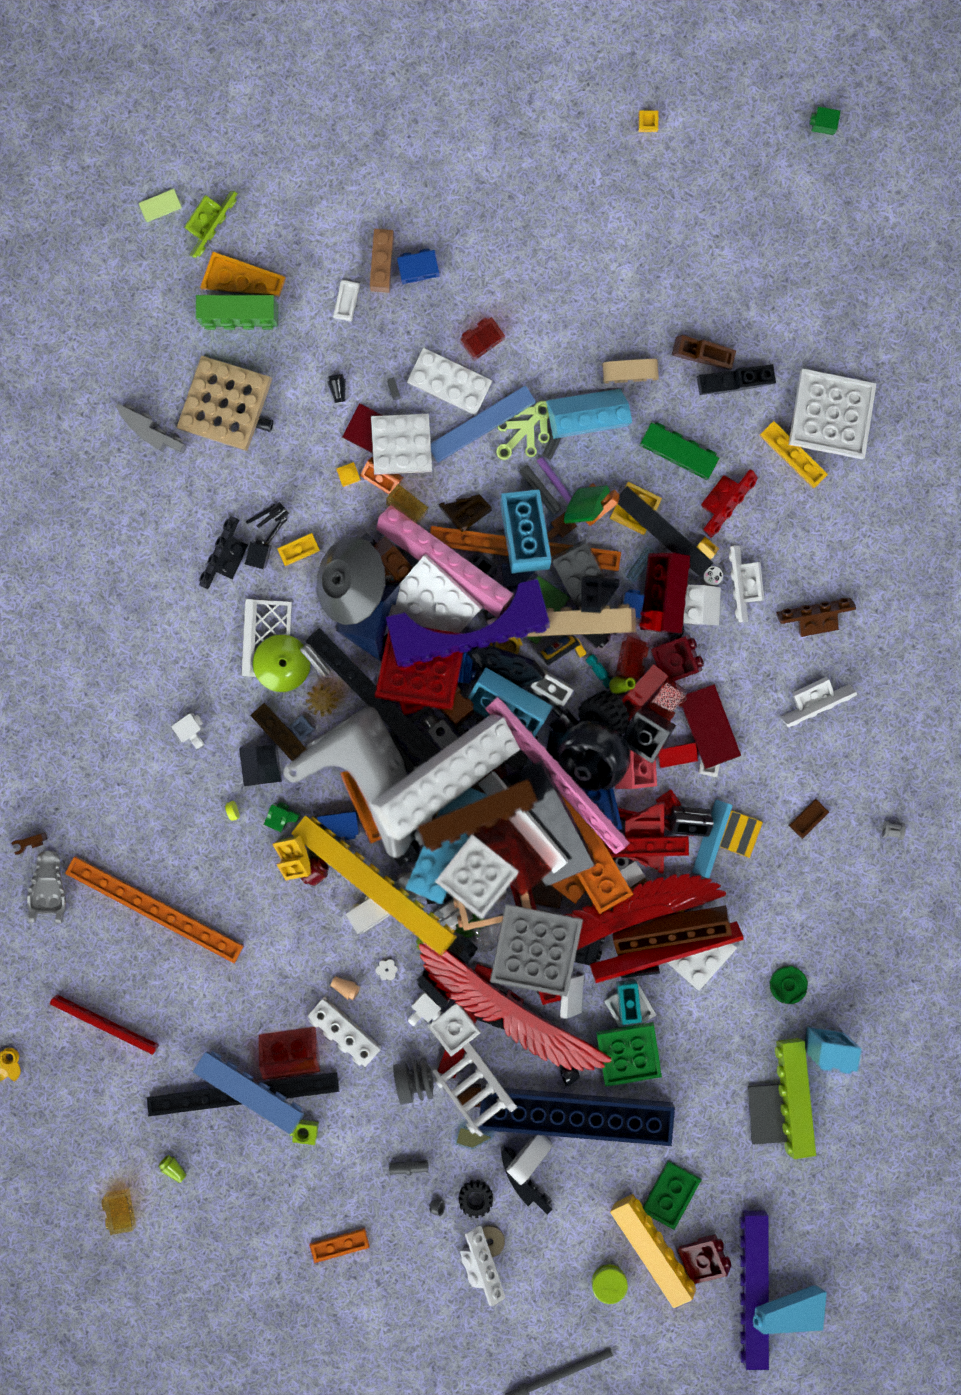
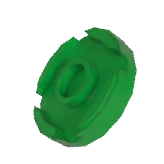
M783 966L772 974L769 981L770 991L779 1002L795 1004L805 997L808 981L805 974L798 968Z

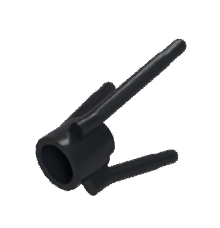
M280 502L276 505L273 504L268 509L246 521L249 524L269 513V516L257 524V528H260L272 518L276 522L280 520L267 538V544L270 543L280 527L288 520L286 516L289 512Z

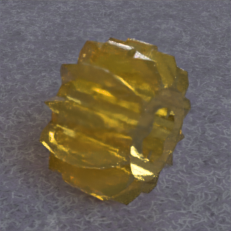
M323 684L319 685L320 691H318L316 686H313L312 689L315 693H307L308 696L312 697V699H306V703L312 702L308 710H312L315 707L316 709L313 714L317 715L320 710L321 717L325 716V709L329 715L332 714L329 707L337 708L335 704H332V701H339V698H332L337 692L334 690L328 693L331 689L329 685L325 691ZM319 696L327 698L325 705L318 704Z

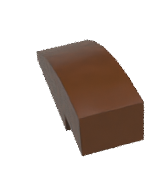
M685 335L676 337L672 356L729 370L733 367L736 350Z

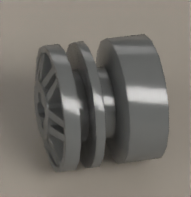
M426 1058L420 1060L421 1068H419L417 1060H413L412 1070H409L406 1062L393 1064L395 1086L401 1105L413 1103L414 1093H417L419 1099L423 1101V1091H426L428 1099H433L434 1081Z

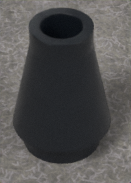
M343 374L328 376L329 381L327 383L334 398V403L345 402L346 379H344Z

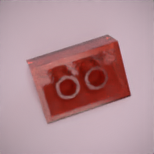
M316 1027L260 1034L259 1069L263 1080L320 1072V1054Z

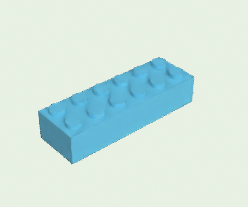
M469 787L441 808L436 818L486 798L488 795ZM465 833L460 836L461 840L449 844V841L442 843V848L433 852L430 849L426 850L425 846H423L405 889L442 904L447 891L435 881L469 840L471 835L468 836Z

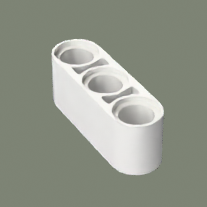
M545 1135L531 1137L506 1171L520 1185L523 1184L550 1151L553 1143Z

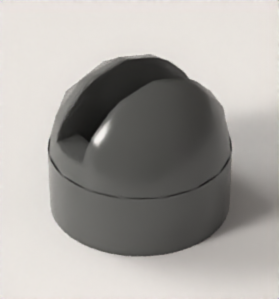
M439 1199L430 1202V1212L441 1216L445 1210V1202Z

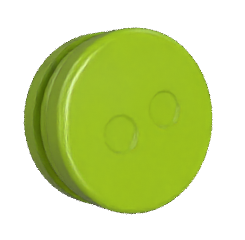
M612 1264L602 1265L596 1269L592 1276L593 1293L602 1303L615 1304L625 1297L628 1283L625 1273L618 1266Z

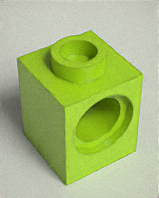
M301 1120L293 1134H289V1136H293L292 1143L315 1145L319 1122ZM305 1128L309 1134L301 1135L299 1129Z

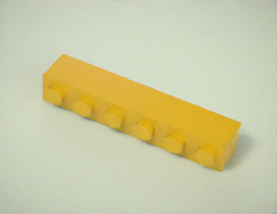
M631 1194L614 1203L610 1211L611 1215L672 1307L676 1308L693 1300L696 1292L694 1282L689 1279L683 1265L675 1258L673 1250L665 1243L663 1235L656 1229L651 1217L644 1211L641 1202L636 1199L634 1194Z

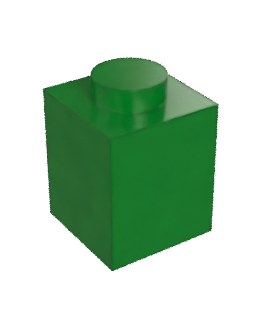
M817 107L815 113H811L809 125H812L811 131L834 135L838 129L841 110Z

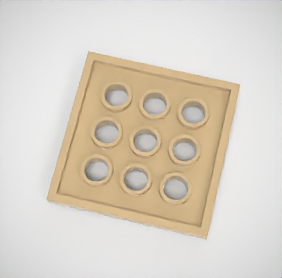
M201 356L177 429L248 451L272 378ZM213 375H217V382L211 385L209 382L210 378ZM233 380L235 382L234 388L227 390V383ZM251 386L252 392L249 395H244L245 387ZM210 393L211 400L204 403L203 397ZM228 399L227 407L221 408V401ZM245 404V411L238 413V406ZM204 411L205 418L201 421H198V413ZM217 417H222L221 425L215 426L214 420ZM238 422L239 429L232 432V424Z

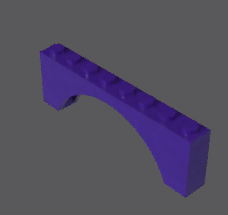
M538 579L519 583L516 595L508 609L493 623L474 632L453 635L430 631L415 623L405 612L386 617L398 666L402 667L411 666L414 664L413 662L417 661L428 662L437 656L448 657L457 651L461 653L467 652L477 646L479 648L487 647L490 643L496 641L503 643L512 637L523 638L532 632L542 633L550 628Z

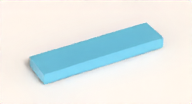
M715 799L711 812L714 822L709 837L703 836L692 870L693 873L706 878L710 877L733 805Z

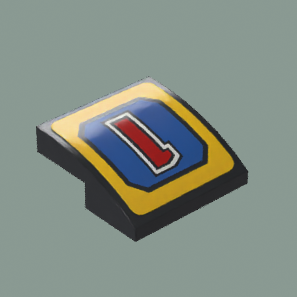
M564 635L538 654L548 666L581 644L574 635Z

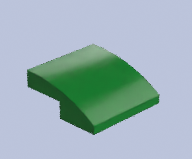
M608 486L579 488L571 498L564 516L565 524L594 521L604 509L601 502L610 492Z

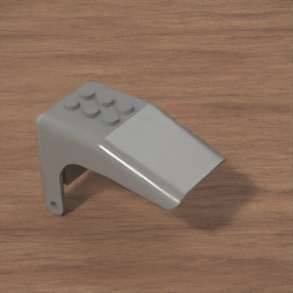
M367 706L309 743L306 747L308 750L285 767L284 775L290 782H298L326 766H338L346 769L355 778L367 800L388 854L392 857H400L415 839V829L400 840L388 836L370 803L407 777L405 762L378 711L374 707ZM291 770H295L297 774L293 775Z

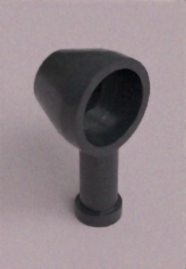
M560 1064V1073L566 1087L572 1085L580 1078L577 1069L572 1067V1070H569Z

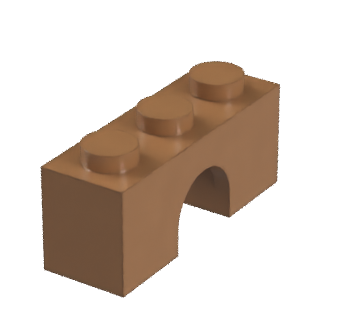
M374 229L370 275L371 292L390 293L391 261L394 248L393 230Z

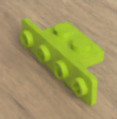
M230 191L221 206L208 196H203L183 227L199 239L189 256L196 258L203 254L206 249L205 243L214 237L216 226L223 223L227 216L225 214L227 209H231L236 203L237 199L235 197L238 194L237 192Z

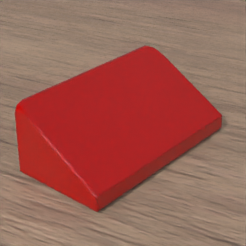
M696 743L663 748L658 756L660 768L698 761Z

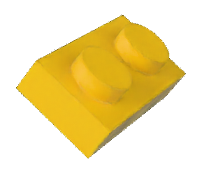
M313 533L277 548L285 567L320 551Z

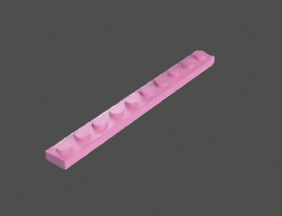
M499 697L485 708L490 715L494 714L504 717L519 748L534 764L543 760L559 792L615 854L629 844L624 835L617 830L612 822L599 810L598 806L589 799L585 792L572 780V777L562 769L559 763L553 759L545 747L535 739L533 734L526 729L518 717L508 709Z

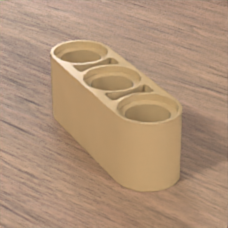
M658 359L622 360L602 363L603 382L605 384H609L611 381H614V383H625L628 380L640 382L647 381V379H653V381L659 379Z

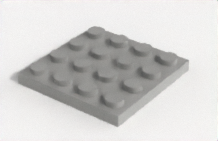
M505 904L490 982L567 997L583 919Z

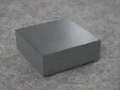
M394 377L387 379L393 400L401 399Z

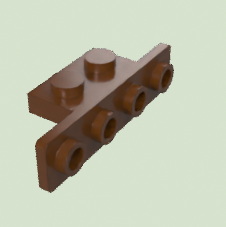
M840 598L831 602L823 601L820 604L803 605L800 608L783 609L776 612V615L781 624L798 621L799 634L801 637L839 630L838 613L856 610V605L851 598Z

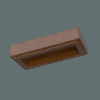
M814 799L788 826L803 839L829 811L817 799Z

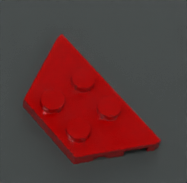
M659 802L625 818V837L664 836V802ZM664 856L627 857L664 874Z

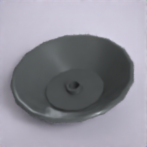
M359 537L343 538L329 548L320 563L317 573V595L321 607L331 620L343 625L358 624L371 616L380 603L385 587V568L381 556L369 541Z

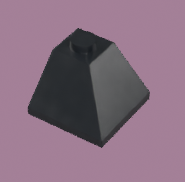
M276 744L239 748L244 786L282 782L278 746Z

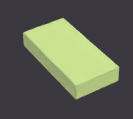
M174 189L139 203L146 222L182 208Z

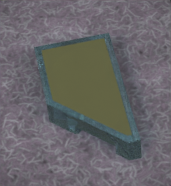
M460 1124L454 1144L473 1150L493 1139L494 1134L481 1131L483 1135L480 1137L476 1132L472 1134L467 1126Z

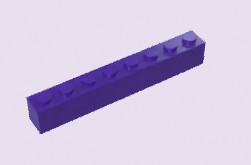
M766 1210L743 1211V1217H739L740 1229H743V1236L739 1237L740 1248H743V1255L739 1256L740 1267H743V1274L739 1276L740 1286H743V1293H740V1305H743V1312H740V1324L743 1325V1331H740V1343L743 1344V1351H740V1362L744 1364L746 1370H769V1334H763L753 1327L755 1307L769 1302V1216Z

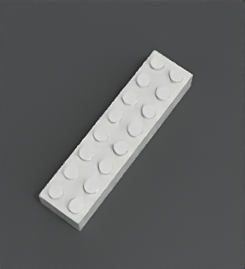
M491 714L370 804L387 835L400 840L519 751L520 748L504 717Z

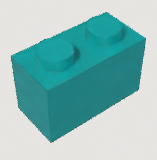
M636 980L616 982L620 1021L623 1025L642 1023L638 983Z

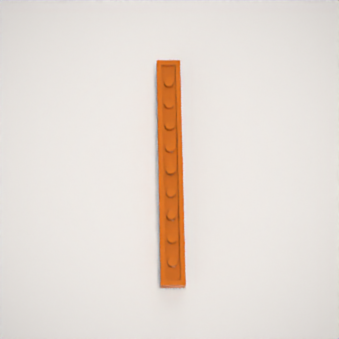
M431 526L430 534L451 549L508 556L505 536L473 531L461 532L458 529ZM549 542L551 562L553 555L573 545ZM591 548L603 570L619 571L621 552Z
M76 856L73 857L65 872L66 875L234 964L244 947L239 942Z

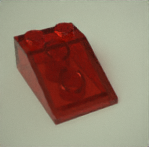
M629 636L622 638L615 676L633 678L634 680H639L640 677H643L645 666L642 665L643 658H647L649 647L646 646L647 642Z

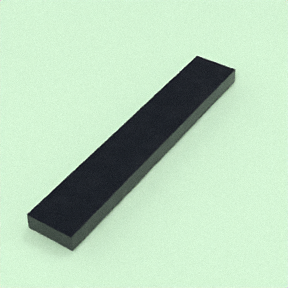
M629 486L620 493L618 505L672 553L690 556V569L699 577L713 564L712 560Z

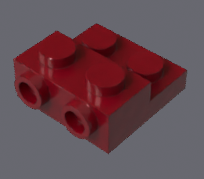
M690 635L651 649L657 667L669 676L663 682L664 685L703 670L704 661L700 655L697 656L695 651L697 643L693 637L690 638Z
M716 1234L698 1238L697 1242L679 1246L678 1252L688 1276L694 1284L728 1276L732 1266L731 1260L728 1256L725 1257L723 1252L724 1243L722 1239L717 1238Z

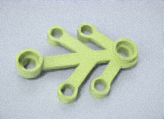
M539 401L534 407H528L514 416V418H518L520 415H533L528 421L504 422L507 425L505 429L497 427L501 432H505L508 429H520L507 444L498 446L496 454L500 460H508L511 457L512 449L526 434L527 448L525 454L529 458H533L536 455L534 425L539 420L541 433L538 440L542 444L549 441L550 435L547 428L549 414L546 401ZM541 407L546 408L547 412L545 414L539 412ZM542 434L547 435L548 439L546 441L541 440L540 436ZM529 448L534 449L535 453L533 455L528 454L527 450ZM501 450H507L508 454L502 456L500 454Z

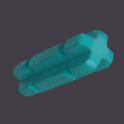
M591 654L586 658V662L589 666H592L593 672L600 681H603L602 684L605 688L608 689L612 677H609V673L600 662L598 663L597 657Z

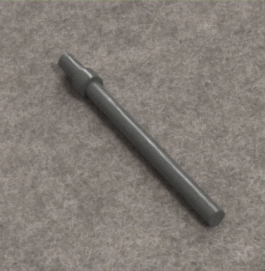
M608 1349L527 1385L526 1383L519 1385L517 1389L505 1395H529L531 1391L613 1357L612 1351Z

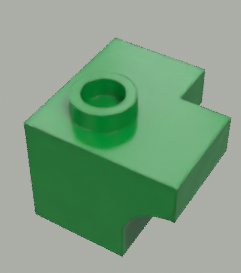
M279 801L278 804H271L263 825L281 833L288 822H298L301 814L288 809V804Z

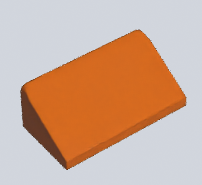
M373 457L367 461L359 475L390 496L393 495L404 478L400 474L374 475Z

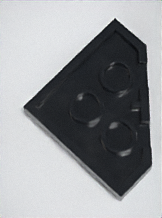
M491 645L483 648L473 647L467 652L468 656L482 673L485 668H488L520 688L541 681L546 676L535 660Z

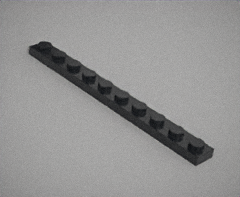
M320 628L306 640L307 644L368 706L374 707L378 711L381 719L424 763L440 752L390 700L375 697L377 686Z
M338 1072L263 1082L270 1086L269 1090L274 1094L279 1092L286 1099L340 1092ZM218 1088L147 1097L148 1117L242 1105V1103Z

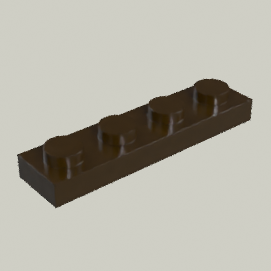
M263 703L250 715L291 761H294L303 752L308 750L266 703Z

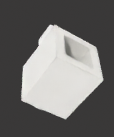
M190 713L171 726L181 742H186L190 739L196 749L205 745L197 734L204 729L201 726L204 723L199 715Z
M423 991L412 1003L411 1007L415 1012L408 1018V1022L414 1026L421 1017L427 1022L431 1019L436 1020L442 1013L440 1011L442 1006L435 1004L431 999V995L427 991Z

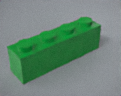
M651 422L639 446L707 481L719 460V457L716 456L717 453L710 449L704 450L700 448V445L693 440L688 442L682 439L683 436L681 434L665 430L666 427L658 422H655V424Z

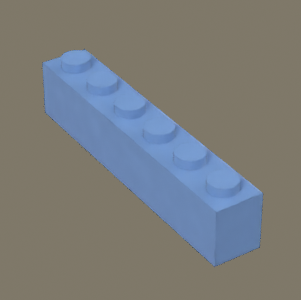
M212 1050L211 1053L205 1052L193 1073L288 1134H293L305 1114L301 1111L302 1107L295 1102H292V1104L285 1101L286 1097L279 1092L274 1094L269 1090L270 1086L261 1081L260 1083L253 1080L254 1076L246 1071L241 1073L237 1070L238 1066L230 1061L224 1062L221 1060L222 1056Z

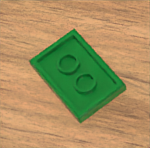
M667 1160L642 1206L644 1211L651 1218L675 1230L702 1179Z

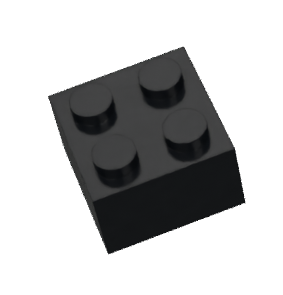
M643 705L635 714L623 737L628 743L630 750L653 763L661 753L676 725Z

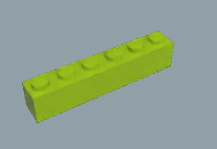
M800 1038L777 1040L775 1055L778 1058L777 1074L780 1077L781 1084L779 1085V1094L783 1097L781 1113L785 1116V1123H783L782 1127L784 1134L787 1135V1142L784 1144L785 1151L794 1160L816 1156L805 1041Z

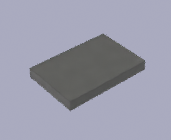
M781 1084L748 1086L751 1143L753 1145L787 1142V1135L784 1134L782 1127L783 1123H785V1116L781 1113V1104H783V1097L779 1094V1085Z

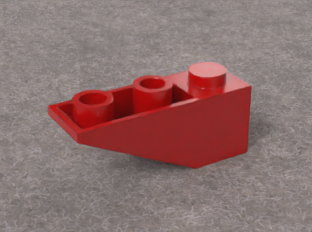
M655 664L651 666L635 684V687L622 699L630 717L628 718L629 721L634 718L637 711L645 705L669 677Z

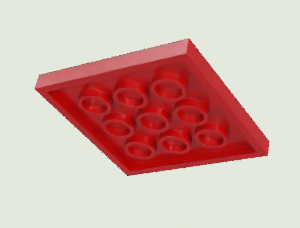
M426 628V629H428V630H430V631H434V632L442 633V634H453V635H455V634H463V633H456V632H450V631H444V630ZM388 630L375 697L453 710L463 653L457 651L448 657L437 656L428 662L417 661L408 667L398 666Z

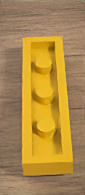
M775 421L759 435L813 489L828 475L801 447L788 445L790 436Z

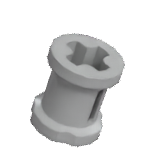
M884 821L882 837L887 838V836L903 840L906 831L905 823L899 825Z

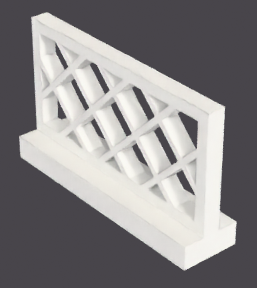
M245 599L241 676L256 677L253 670L255 645L260 640L263 642V638L270 631L277 635L273 629L279 623L286 627L284 635L290 636L292 602ZM257 604H264L270 610L263 618L256 612ZM279 605L287 606L288 608L287 614L282 619L273 611ZM271 612L279 620L272 628L263 620ZM286 617H287V624H285V623L283 622V620H284ZM261 621L269 629L262 637L256 632V626ZM280 660V662L285 666L286 661L284 663L282 660Z

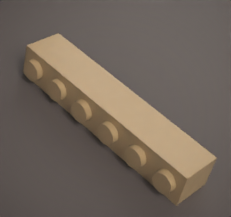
M606 605L601 613L581 612V607L579 611H572V607H564L558 612H554V608H546L550 628L542 633H528L526 637L636 632V612L629 605H618V609H610V606Z

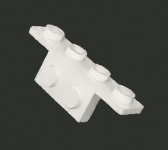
M734 545L730 546L729 559L733 566L731 578L735 584L733 596L737 602L735 615L739 622H748L746 603L765 600L761 563L742 564L740 546Z
M827 677L822 678L793 692L792 695L797 709L782 715L781 719L787 727L795 726L805 719L815 717L824 710L832 709L835 705L850 700L857 695V692L850 684L833 691L830 680Z
M476 1226L465 1233L469 1248L466 1247L460 1250L462 1263L466 1268L468 1281L471 1286L483 1288L489 1306H494L505 1299V1294L481 1226Z

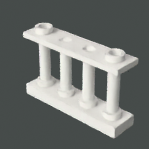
M468 1043L463 1047L467 1053L462 1060L443 1075L436 1069L432 1072L436 1076L434 1078L436 1084L440 1088L444 1087L468 1121L466 1126L472 1134L476 1132L481 1137L483 1133L479 1129L480 1125L500 1109L507 1107L512 1112L517 1106L474 1047ZM469 1063H475L477 1066L476 1072L452 1090L446 1081ZM485 1077L488 1081L487 1087L462 1105L457 1096L478 1079ZM496 1092L499 1096L498 1102L473 1120L468 1111L489 1094Z

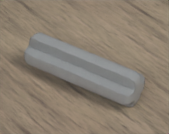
M305 644L300 649L321 676L325 677L331 672L330 668L309 644Z

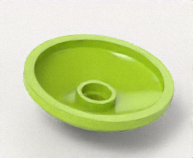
M274 635L264 640L257 647L253 657V670L258 681L266 688L276 692H288L299 687L306 680L311 666L309 660L300 650L304 646L303 643L289 635ZM281 659L286 661V665L284 667H281L279 665V661Z

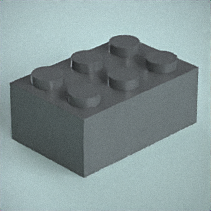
M586 539L552 556V563L579 611L581 607L582 577L606 578Z

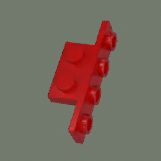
M750 469L739 484L723 475L702 502V508L714 515L703 529L710 538L720 531L725 520L731 517L736 506L744 500L747 492L755 486L758 477L753 470Z

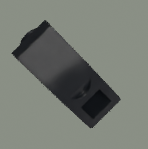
M773 364L696 376L699 395H717L776 383Z
M503 1145L501 1147L502 1162L514 1190L527 1206L534 1201L548 1215L553 1210L551 1198L546 1193L541 1194L537 1190L539 1188L532 1179L529 1181L527 1179L520 1185L506 1171L517 1154L511 1147L506 1148Z

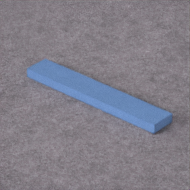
M523 386L432 442L431 453L438 463L535 404V399L527 386Z

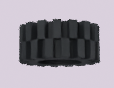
M471 1180L470 1183L466 1182L464 1187H461L459 1193L460 1209H463V1213L465 1215L469 1214L471 1218L472 1215L475 1218H479V1215L483 1217L486 1212L489 1213L493 1205V1193L489 1185L487 1186L485 1182H480V1180L475 1182ZM473 1192L481 1193L483 1196L482 1203L472 1205L468 1200L469 1195Z

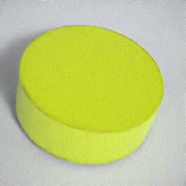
M235 801L227 802L225 809L228 818L231 821L239 819L240 814Z

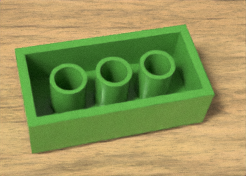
M196 295V319L206 330H216V327H224L225 330H235V327H243L244 330H254V327H262L263 330H273L274 327H278V302L274 295Z

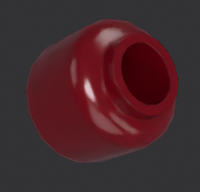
M313 857L309 859L311 874L301 877V880L305 884L316 886L327 878L329 867L323 859Z

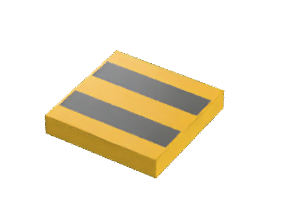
M731 810L719 847L750 858L763 822Z

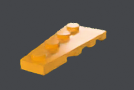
M212 252L200 288L203 290L280 297L286 278Z

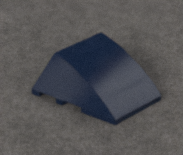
M400 586L384 588L380 603L371 616L358 624H337L336 631L381 662L386 645L383 642L387 626L386 617L390 614L391 606L396 605Z

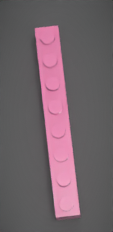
M390 505L379 516L376 530L419 561L427 554L484 609L496 618H499L510 606L513 593L395 507Z

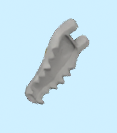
M45 851L37 855V869L31 880L32 884L28 889L29 923H36L37 914L56 915L55 923L62 924L66 909V896L60 872V857L56 852Z

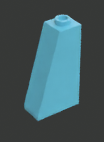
M812 1285L755 1307L753 1327L763 1334L822 1331L827 1292L818 1286Z

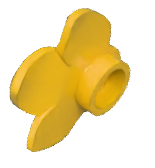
M5 1048L0 1052V1081L9 1077L15 1082L21 1074V1068L18 1064L19 1053L14 1048ZM7 1054H11L13 1059L8 1060Z

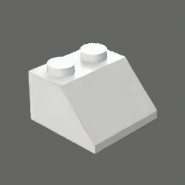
M688 585L683 618L684 624L719 626L721 587Z

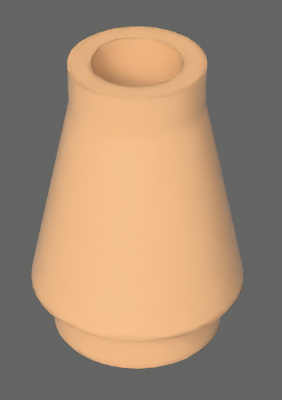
M336 976L330 985L347 1000H354L360 990V986L356 982Z

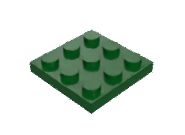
M653 1022L596 1031L599 1050L612 1058V1061L609 1063L603 1062L605 1064V1067L602 1068L605 1087L662 1077Z

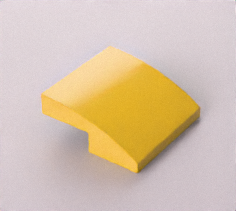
M627 482L625 488L629 486L655 511L657 510L662 500L661 497ZM618 504L615 506L610 517L611 520L642 535L646 533L647 530Z
M300 835L280 839L272 844L281 859L276 865L285 880L306 877L311 874L308 853Z

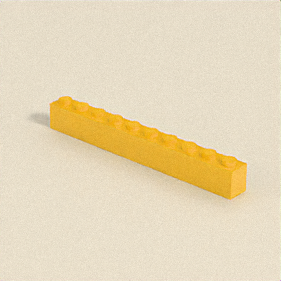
M305 815L291 834L293 836L300 835L305 846L439 955H443L457 937L453 934L455 930L447 924L444 926L440 924L438 916L433 912L428 914L424 911L423 908L425 906L416 899L413 902L408 898L410 894L402 887L398 890L393 885L395 882L387 875L382 877L378 873L380 870L372 863L370 865L364 862L365 857L357 851L355 853L350 851L349 848L351 846L341 839L339 842L335 839L336 834L328 828L324 830L319 826L321 823L314 816L309 818Z

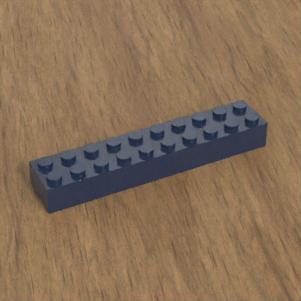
M504 1088L517 1108L512 1112L507 1107L505 1109L502 1108L479 1126L480 1130L672 1146L675 1106L673 1102ZM496 1092L489 1094L481 1101L480 1115L498 1102L499 1096Z

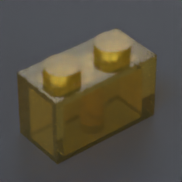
M399 484L386 498V505H392L417 524L428 513L429 507Z
M130 1189L107 1192L101 1201L102 1209L106 1211L107 1216L105 1218L106 1229H109L110 1235L133 1231L137 1225Z

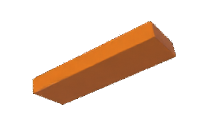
M365 1228L309 1244L314 1263L370 1248Z

